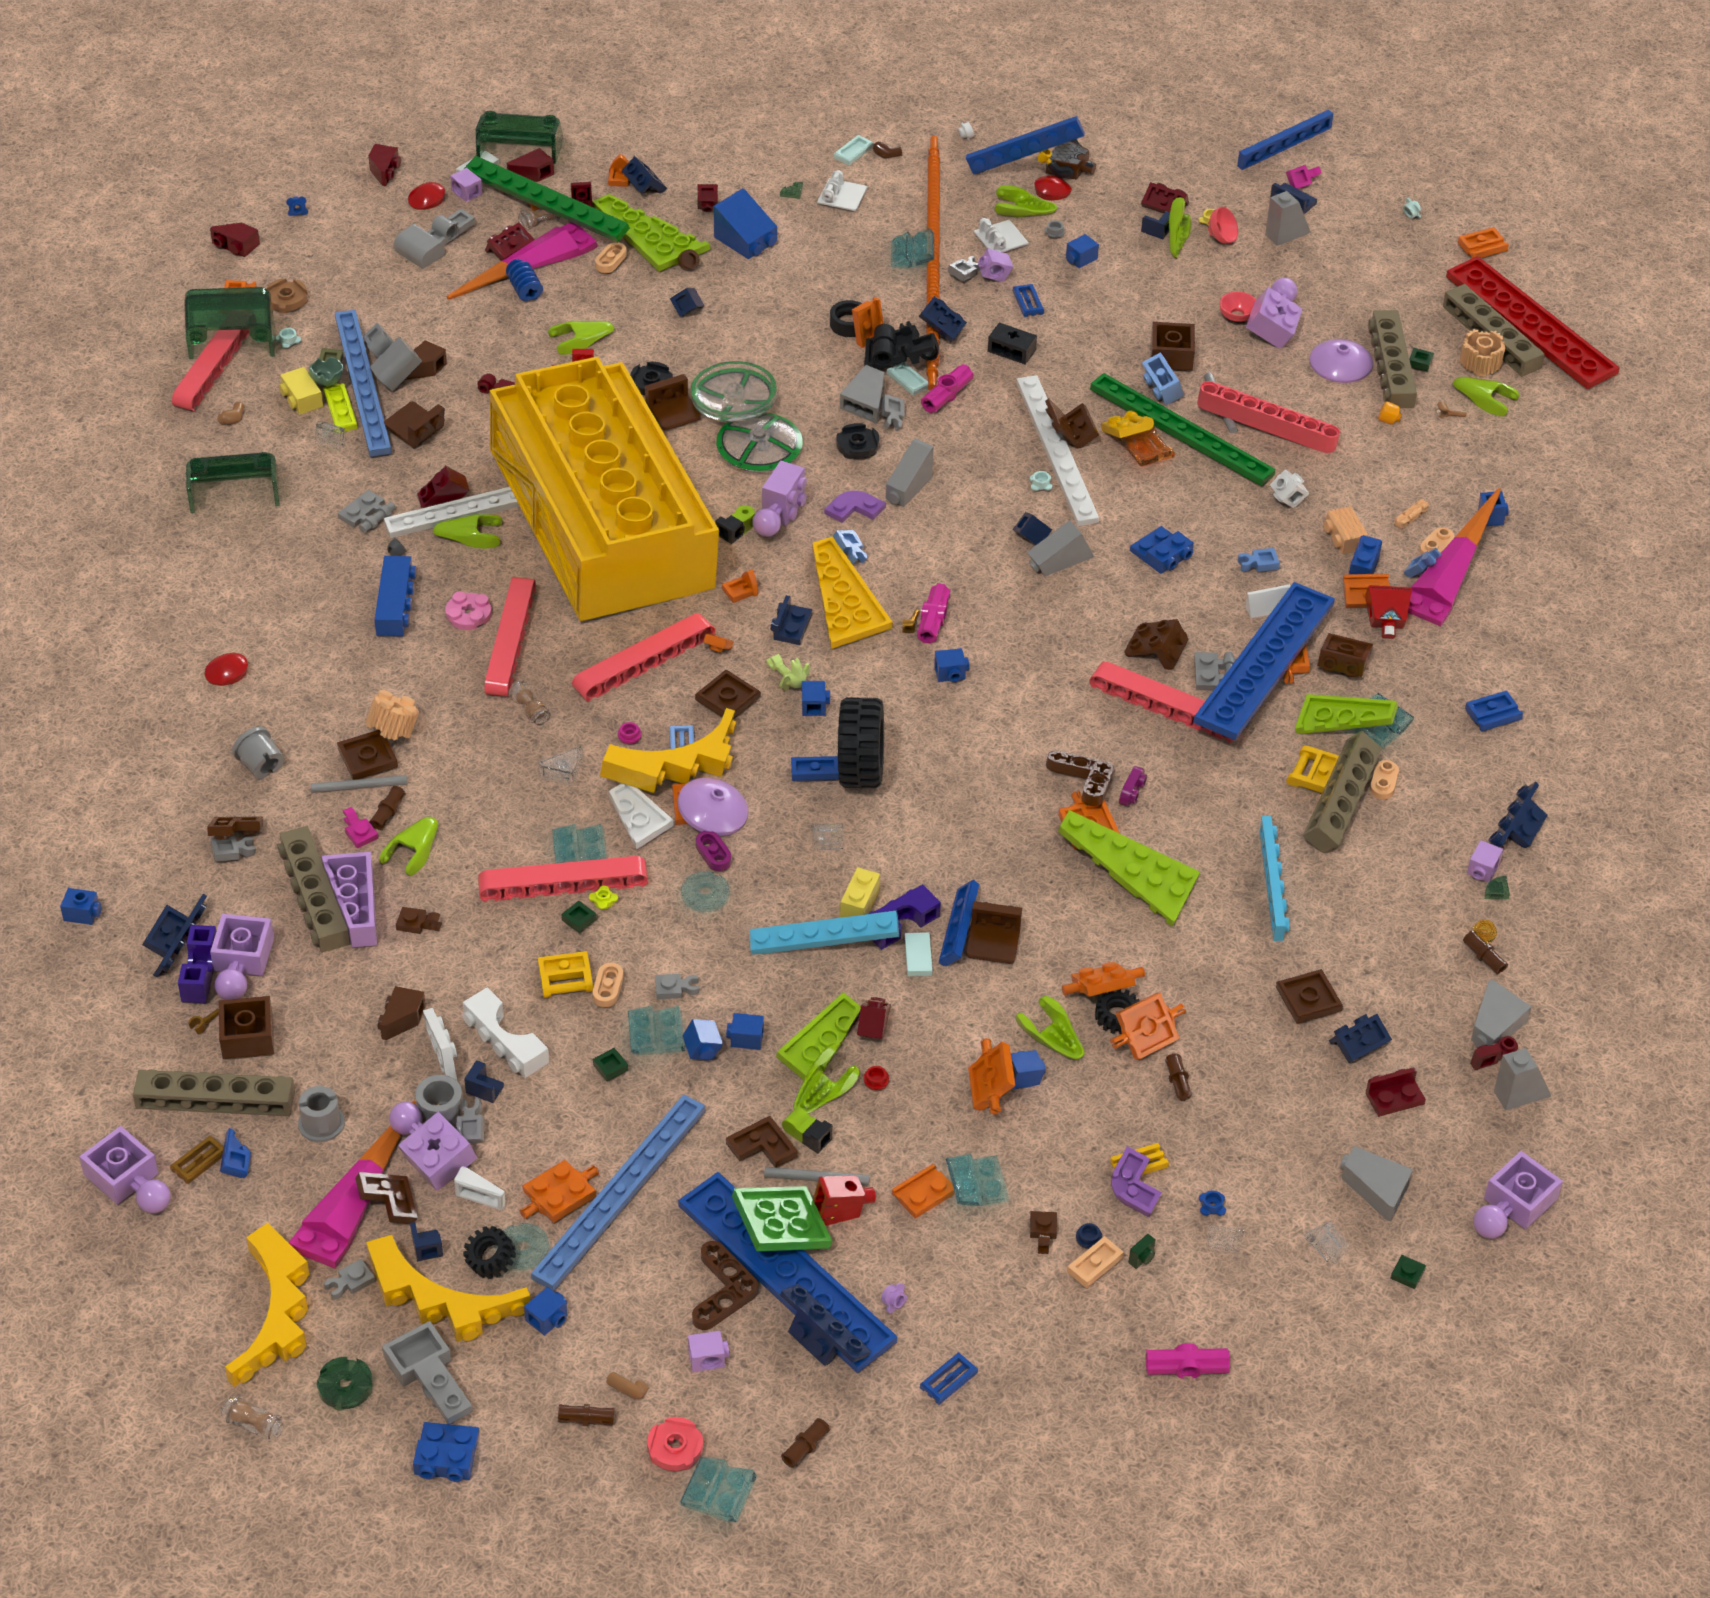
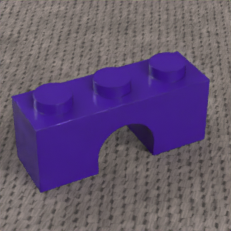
M922 884L915 889H910L901 897L889 901L878 910L871 911L868 914L896 911L899 937L872 941L883 950L901 939L902 924L899 922L900 920H912L921 928L940 917L941 902Z
M190 926L187 940L188 962L187 964H182L178 979L181 1002L207 1003L214 971L210 951L217 932L216 926Z

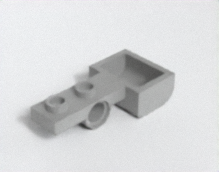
M459 209L448 218L443 215L437 216L432 222V229L428 232L416 224H412L397 235L394 241V249L397 253L424 269L445 255L444 246L476 224L475 217L463 209Z
M378 322L363 336L368 344L367 347L378 357L370 366L371 370L391 391H394L422 362L406 341L401 337L393 341Z
M430 1321L382 1346L385 1361L401 1385L404 1387L418 1379L426 1398L430 1397L433 1402L431 1405L437 1407L448 1425L473 1412L471 1403L444 1366L451 1362L450 1349Z

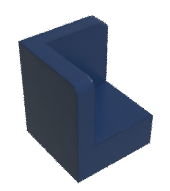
M1166 211L1159 220L1145 215L1142 218L1141 232L1163 240L1169 233L1170 213Z
M686 288L670 298L680 317L688 314L695 308L704 306L695 288Z
M1028 512L1023 514L1013 528L1016 533L1027 538L1035 545L1047 538L1052 531L1050 527Z
M477 1060L464 1078L467 1094L494 1103L504 1087L503 1082L488 1077L486 1074V1064Z
M415 1222L410 1223L417 1262L443 1257L442 1241L438 1230L434 1229L417 1233Z

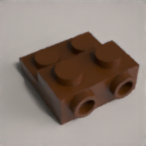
M1328 633L1320 650L1317 666L1323 667L1324 670L1330 672H1343L1349 677H1362L1373 644Z

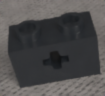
M999 322L988 336L987 352L1026 365L1036 351L1037 335Z

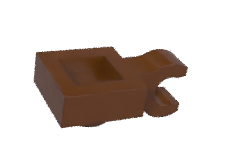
M402 907L396 923V930L421 934L422 929L440 931L442 922H438L440 914L436 912L427 914L426 910Z
M1030 1211V1238H1038V1254H1049L1050 1239L1057 1238V1212Z

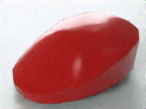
M1042 176L1034 182L1036 194L1044 200H1061L1071 194V186L1056 176Z
M437 182L423 183L410 192L408 203L417 210L434 208L442 203L445 188Z
M232 652L218 656L206 666L204 673L206 680L213 685L219 686L234 684L246 675L248 662L245 656L240 653Z

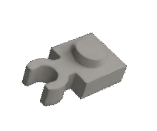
M971 256L968 258V261L960 259L950 264L947 272L955 276L956 279L965 281L975 276L976 272L980 271L978 263L974 262L975 257Z
M885 394L881 399V416L887 417L884 422L886 429L891 424L895 426V431L901 428V420L904 418V400Z
M229 836V839L225 840L211 838L210 846L215 862L239 860V855L246 857L255 855L256 848L252 846L253 838L245 837L240 841H236L235 836Z
M680 974L655 975L657 999L682 998V992L690 995L699 994V986H690L691 984H698V976L696 975L688 976L685 979H681Z
M475 1098V1105L472 1108H468V1102L466 1099H462L460 1106L464 1116H457L456 1130L469 1143L484 1142L485 1118L482 1114L478 1115L482 1110V1103L479 1098Z
M361 1258L339 1270L340 1278L326 1280L324 1287L326 1290L331 1287L338 1288L331 1292L332 1299L336 1300L347 1289H349L351 1294H354L376 1281L375 1276Z

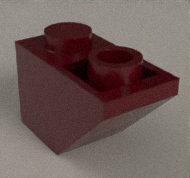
M374 144L368 155L370 171L382 186H386L389 180H393L394 171L401 164L398 147Z
M538 148L507 162V170L534 182H539L554 175V161L542 149Z
M591 182L571 183V198L592 207Z
M242 222L212 226L210 228L212 244L218 248L222 247L229 250L232 254L246 257L260 245L258 229Z
M445 465L420 489L417 495L421 508H426L462 499L470 489L465 475Z
M871 997L870 1000H866L861 1005L857 1030L858 1036L878 1039L884 1037L891 1004L885 1003L886 999Z

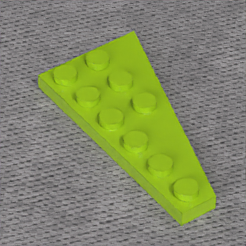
M611 194L592 201L593 208L628 223L630 229L623 238L658 272L678 264V256L682 251L692 249L699 255L710 250V243L706 241L700 242L696 240V236L690 233L686 235L679 232L678 227L655 216L649 217L645 215V211L641 209L635 210L629 207L627 202Z
M1069 810L1058 832L1079 850H1085L1093 857L1092 861L1098 866L1100 864L1104 866L1113 879L1136 898H1142L1150 905L1149 909L1155 914L1157 912L1167 919L1166 922L1173 927L1199 877L1200 871Z

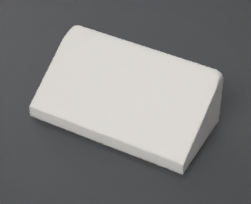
M1290 584L1248 592L1245 608L1249 616L1255 618L1270 615L1290 588Z

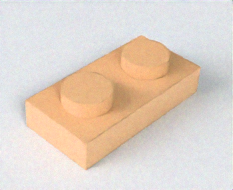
M1104 1236L1072 1262L1067 1268V1273L1087 1289L1122 1260L1124 1252Z

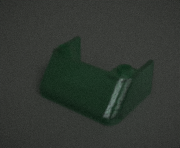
M486 111L480 116L475 129L476 156L480 158L487 142L552 146V159L554 164H556L563 145L561 123L554 115L532 116Z
M266 288L191 289L186 292L184 300L185 336L189 359H194L195 344H201L206 341L207 331L249 329L250 336L255 341L268 342L270 357H275L276 330L271 294Z
M261 452L201 457L189 460L186 464V488L190 513H195L194 483L272 477L275 506H280L278 465L275 456L271 453Z

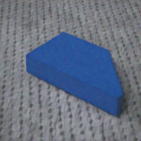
M229 1128L225 1135L220 1172L239 1178H246L251 1152L245 1145L242 1146L235 1136V1131Z

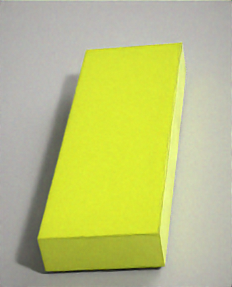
M345 384L323 387L336 433L358 429Z

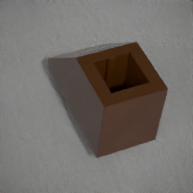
M424 340L414 349L422 362L404 380L435 376L447 364L446 349Z
M395 986L392 995H388L386 999L385 1013L380 1015L377 1027L378 1030H381L383 1040L393 1038L419 1025L423 1010L426 1007L424 991Z

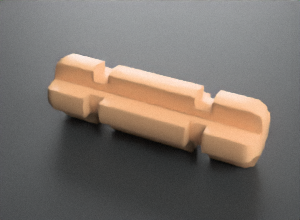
M1424 499L1417 501L1395 518L1394 525L1400 529L1408 525L1407 522L1410 524L1421 513L1423 514L1428 510V502H1425Z

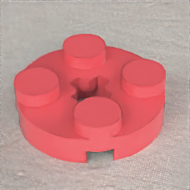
M670 1417L665 1419V1422L659 1426L656 1424L650 1430L647 1438V1448L651 1462L668 1471L691 1469L700 1459L703 1452V1436L701 1432L696 1429V1425L692 1421L682 1417ZM674 1440H679V1444L681 1446L678 1448H671V1446L668 1445V1443H673Z

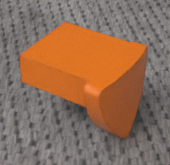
M619 154L610 165L608 186L628 187L630 180L622 172V169L629 161L622 154Z
M753 569L744 572L737 579L722 584V590L732 603L750 596H758L757 581Z

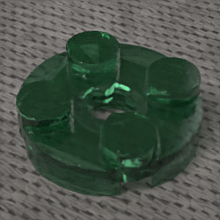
M338 1357L330 1360L321 1368L320 1376L317 1380V1389L321 1400L337 1411L354 1408L362 1404L372 1393L373 1380L371 1370L365 1362L357 1358L356 1361L348 1360L347 1357ZM344 1379L346 1382L350 1380L352 1381L349 1383L350 1385L346 1387L340 1386V1380Z

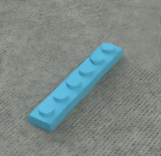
M1262 816L1259 831L1273 941H1283L1285 932H1289V918L1284 916V913L1287 911L1286 899H1282L1284 880L1279 878L1282 874V864L1277 862V858H1279V844H1275L1277 826L1272 825L1271 816Z
M896 911L750 929L751 953L767 954L899 937L898 915Z

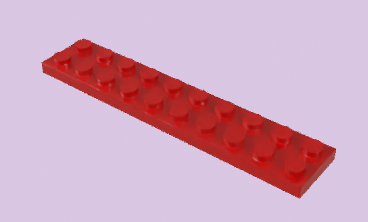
M1479 256L1447 270L1446 277L1457 286L1466 284L1520 333L1527 337L1547 358L1586 389H1590L1619 373V366Z

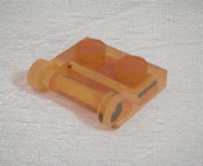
M1154 426L1150 430L1120 438L1121 443L1141 467L1163 459H1171L1175 455L1173 449L1167 447L1158 436ZM1148 437L1151 439V441L1155 444V446H1156L1159 450H1157V449L1154 447V445L1149 441Z

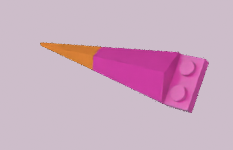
M569 222L562 227H554L447 295V299L459 297L508 277L506 275V267L514 259L526 261L534 269L585 254L597 248V242L575 223Z
M1500 488L1491 495L1441 552L1442 555L1435 559L1436 563L1429 566L1411 586L1412 593L1408 613L1442 626L1451 613L1470 562L1500 495Z
M391 1125L302 1221V1226L289 1242L300 1255L335 1269L339 1265L355 1237L370 1200L360 1199L355 1178L359 1172L383 1174L402 1135L395 1132Z

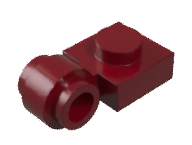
M487 373L482 375L477 385L481 393L488 394L492 389L515 385V382L500 379L496 383L495 376Z
M1506 1036L1501 1038L1498 1043L1489 1046L1482 1045L1474 1051L1470 1064L1475 1071L1497 1064L1503 1055L1517 1051L1518 1044L1513 1037Z

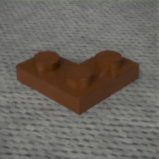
M263 816L214 817L207 826L208 836H214L217 840L229 839V836H233L235 831H242V834L246 835L256 834L263 827Z
M771 1116L726 1137V1145L739 1162L760 1151L766 1155L774 1167H779L798 1157L797 1149Z
M358 1173L355 1180L360 1199L384 1201L389 1222L410 1224L416 1222L418 1216L407 1176Z

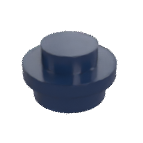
M1092 1223L1083 1224L1076 1232L1077 1243L1086 1249L1091 1248L1102 1239V1232L1098 1226Z

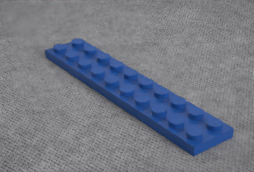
M1293 582L1196 713L1193 723L1236 741L1331 610L1335 598Z
M719 1172L678 1200V1206L715 1241L720 1242L794 1315H796L797 1311L780 1296V1293L783 1289L799 1284L838 1321L842 1322L855 1337L860 1339L871 1350L869 1357L851 1362L839 1350L836 1352L856 1373L860 1372L897 1343V1336L804 1250L756 1251L732 1198L735 1187Z

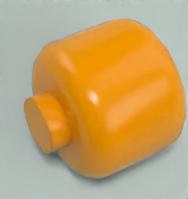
M1385 402L1379 412L1378 420L1391 425L1395 421L1399 422L1402 415L1399 413L1400 407L1391 402Z

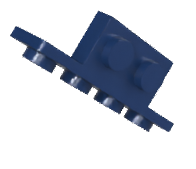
M1536 781L1529 786L1523 785L1517 791V799L1508 806L1507 810L1509 812L1499 821V829L1490 836L1489 844L1501 847L1508 836H1510L1521 847L1527 848L1530 846L1548 816L1531 800L1539 786Z
M202 894L188 917L169 905L165 906L142 944L163 957L153 974L155 977H158L162 970L166 973L174 961V959L170 958L173 952L178 954L185 943L182 940L183 935H189L190 926L196 925V923L192 922L194 917L200 918L207 907L203 904L207 895Z
M797 1284L781 1291L780 1296L797 1311L788 1333L824 1366L830 1364L837 1350L851 1362L869 1357L871 1350L860 1339L855 1337L842 1322L838 1321L827 1311L822 1304L814 1299L805 1288Z

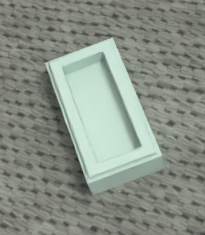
M857 135L836 151L834 158L850 166L873 148L874 142Z
M905 362L887 369V374L913 396L928 389V381Z
M929 932L905 933L907 976H932Z

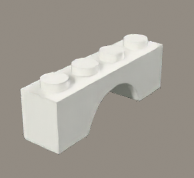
M488 987L463 1002L464 1013L462 1016L465 1023L469 1027L474 1026L480 1038L484 1042L489 1041L493 1045L497 1056L500 1058L504 1057L514 1073L519 1072L526 1078L549 1064L548 1048L533 1033L515 1035L506 1032L499 1026L500 1021L504 1017L503 1004Z

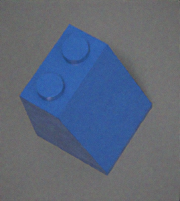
M740 189L713 206L714 238L745 258L750 259L755 255H759L762 250L773 246L777 242V225L745 189Z

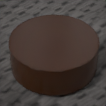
M692 249L682 251L678 256V264L683 270L690 271L699 265V255Z

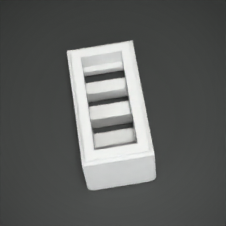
M463 1166L460 1168L454 1179L456 1196L504 1210L506 1206L505 1191Z

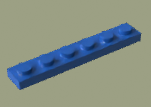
M1326 110L1239 151L1237 166L1244 170L1331 129L1334 113Z
M1075 116L967 154L966 160L972 173L978 174L1084 137L1085 132L1078 117Z

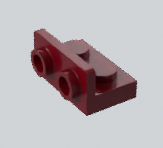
M1150 182L1141 205L1161 213L1166 211L1170 213L1172 203L1176 198H1183L1185 205L1188 206V194L1180 189L1167 188L1162 183L1155 184Z
M518 222L513 226H507L499 235H492L487 240L488 244L485 252L493 251L502 261L535 239Z
M1414 1067L1400 1069L1383 1076L1377 1075L1368 1080L1365 1094L1378 1117L1425 1105L1426 1099L1415 1081L1417 1071Z

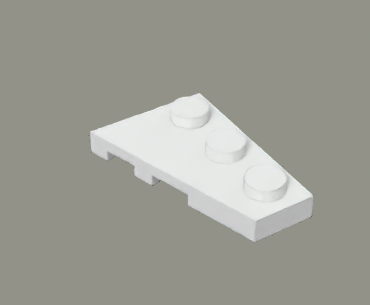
M621 783L609 791V798L636 850L674 826L673 819L638 788Z
M433 1008L423 1010L426 1030L434 1052L437 1054L442 1073L445 1072V1075L457 1080L453 1060L454 1057H457L454 1043L450 1040L448 1030L444 1028L442 1017H437Z

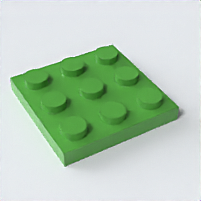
M807 1186L734 1188L732 1198L756 1251L830 1249L832 1244L831 1236Z

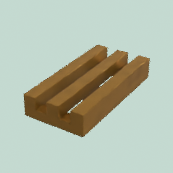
M209 1135L171 1164L170 1170L173 1173L175 1172L188 1185L222 1159L224 1147ZM210 1145L213 1146V1147L210 1148L208 1151H206L204 1154L198 1155V1154L201 1153L203 1150H205L208 1146H210ZM194 1158V1161L191 1164H189L183 1170L181 1169L182 1166H184L186 1163H188L191 1159Z

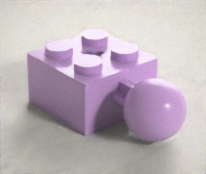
M1280 278L1273 283L1271 288L1267 287L1254 302L1246 325L1247 329L1277 348H1282L1294 335L1302 312V308L1292 302L1297 296L1296 284L1289 278Z
M780 460L762 487V509L753 517V527L759 535L764 537L773 536L779 531L781 525L787 526L790 520L793 521L796 518L799 506L803 507L807 495L804 494L807 483L805 468Z
M222 914L210 951L214 971L221 972L216 977L215 990L222 999H240L245 994L247 980L244 974L263 976L274 940L271 919Z
M411 1102L398 1103L390 1112V1125L395 1132L409 1135L398 1146L405 1159L436 1191L456 1177L462 1166L468 1167L477 1159L470 1143L439 1112L422 1124V1112L417 1105Z
M122 1126L79 1156L84 1176L117 1205L136 1191L137 1204L147 1213H159L168 1206L171 1198L168 1186L160 1180L152 1179L159 1174L155 1155Z
M1520 1151L1488 1181L1484 1199L1492 1205H1485L1477 1210L1473 1219L1475 1230L1482 1237L1488 1239L1497 1238L1507 1228V1217L1526 1230L1558 1200L1563 1181L1527 1154Z

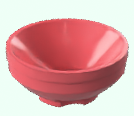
M1226 207L1215 209L1208 222L1210 235L1223 244L1234 242L1238 236V225L1233 213Z
M1230 292L1221 298L1220 311L1231 321L1244 322L1249 319L1256 299L1245 292ZM1239 311L1244 315L1232 314V312Z

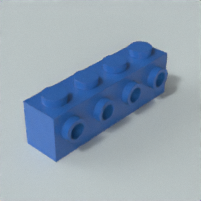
M384 556L374 619L376 636H404L405 627H409L410 618L407 611L412 609V598L409 596L414 594V582L412 579H416V566L412 565L411 556Z

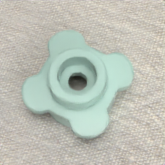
M1407 198V203L1403 206L1404 213L1411 219L1414 217L1420 219L1419 211H1421L1419 203Z
M284 328L276 336V341L281 342L283 348H289L295 343H300L301 337L296 335L294 329Z
M1038 471L1030 476L1032 490L1045 489L1049 491L1052 489V484H1050L1051 476L1047 472Z

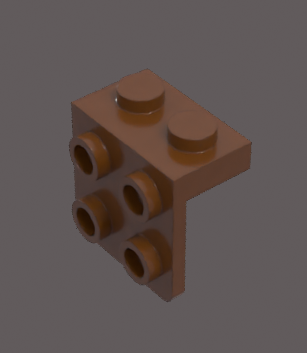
M685 374L645 386V402L662 430H669L701 419V413L695 408L691 398L688 396V378Z
M1049 398L1045 400L1048 407L1045 410L1054 421L1052 422L1053 428L1058 434H1063L1065 441L1069 445L1073 444L1079 449L1099 436L1092 417L1083 403L1065 415Z
M411 401L386 419L384 424L389 431L415 448L444 426L445 408L438 404L430 411H427L416 402Z
M1178 619L1161 620L1152 623L1145 622L1137 627L1124 653L1127 657L1156 653L1164 669L1171 670L1176 665L1189 639Z
M974 901L966 956L973 959L1014 963L1021 930L1023 908Z

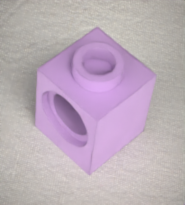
M468 168L450 176L452 191L465 202L482 195L481 179Z
M987 248L978 261L982 277L999 282L1005 281L1013 268L1008 254Z
M1481 840L1470 859L1467 874L1477 880H1484L1490 883L1500 864L1503 849Z
M720 1331L688 1335V1351L692 1372L725 1367V1357H729L728 1342L722 1341Z

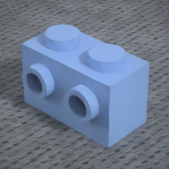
M1161 352L1142 362L1145 370L1143 378L1148 386L1152 384V391L1157 400L1162 399L1164 404L1167 405L1184 396L1180 381Z

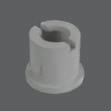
M260 726L247 730L235 741L232 747L234 757L241 761V764L248 767L257 779L269 776V771H272V773L277 772L284 763L283 754L275 746L274 740H271V734L265 727Z
M440 1074L422 1080L417 1086L415 1097L417 1105L422 1112L423 1122L425 1123L434 1114L439 1112L452 1126H455L457 1116H460L461 1085L456 1079Z
M314 1086L301 1094L299 1098L300 1117L298 1119V1129L301 1135L314 1142H327L336 1138L345 1126V1118L339 1109L335 1092L328 1087Z

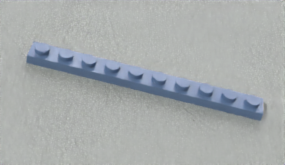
M356 310L336 312L335 320L369 456L391 454V446Z
M683 1094L532 1271L531 1279L544 1287H549L552 1291L559 1286L705 1113V1105Z

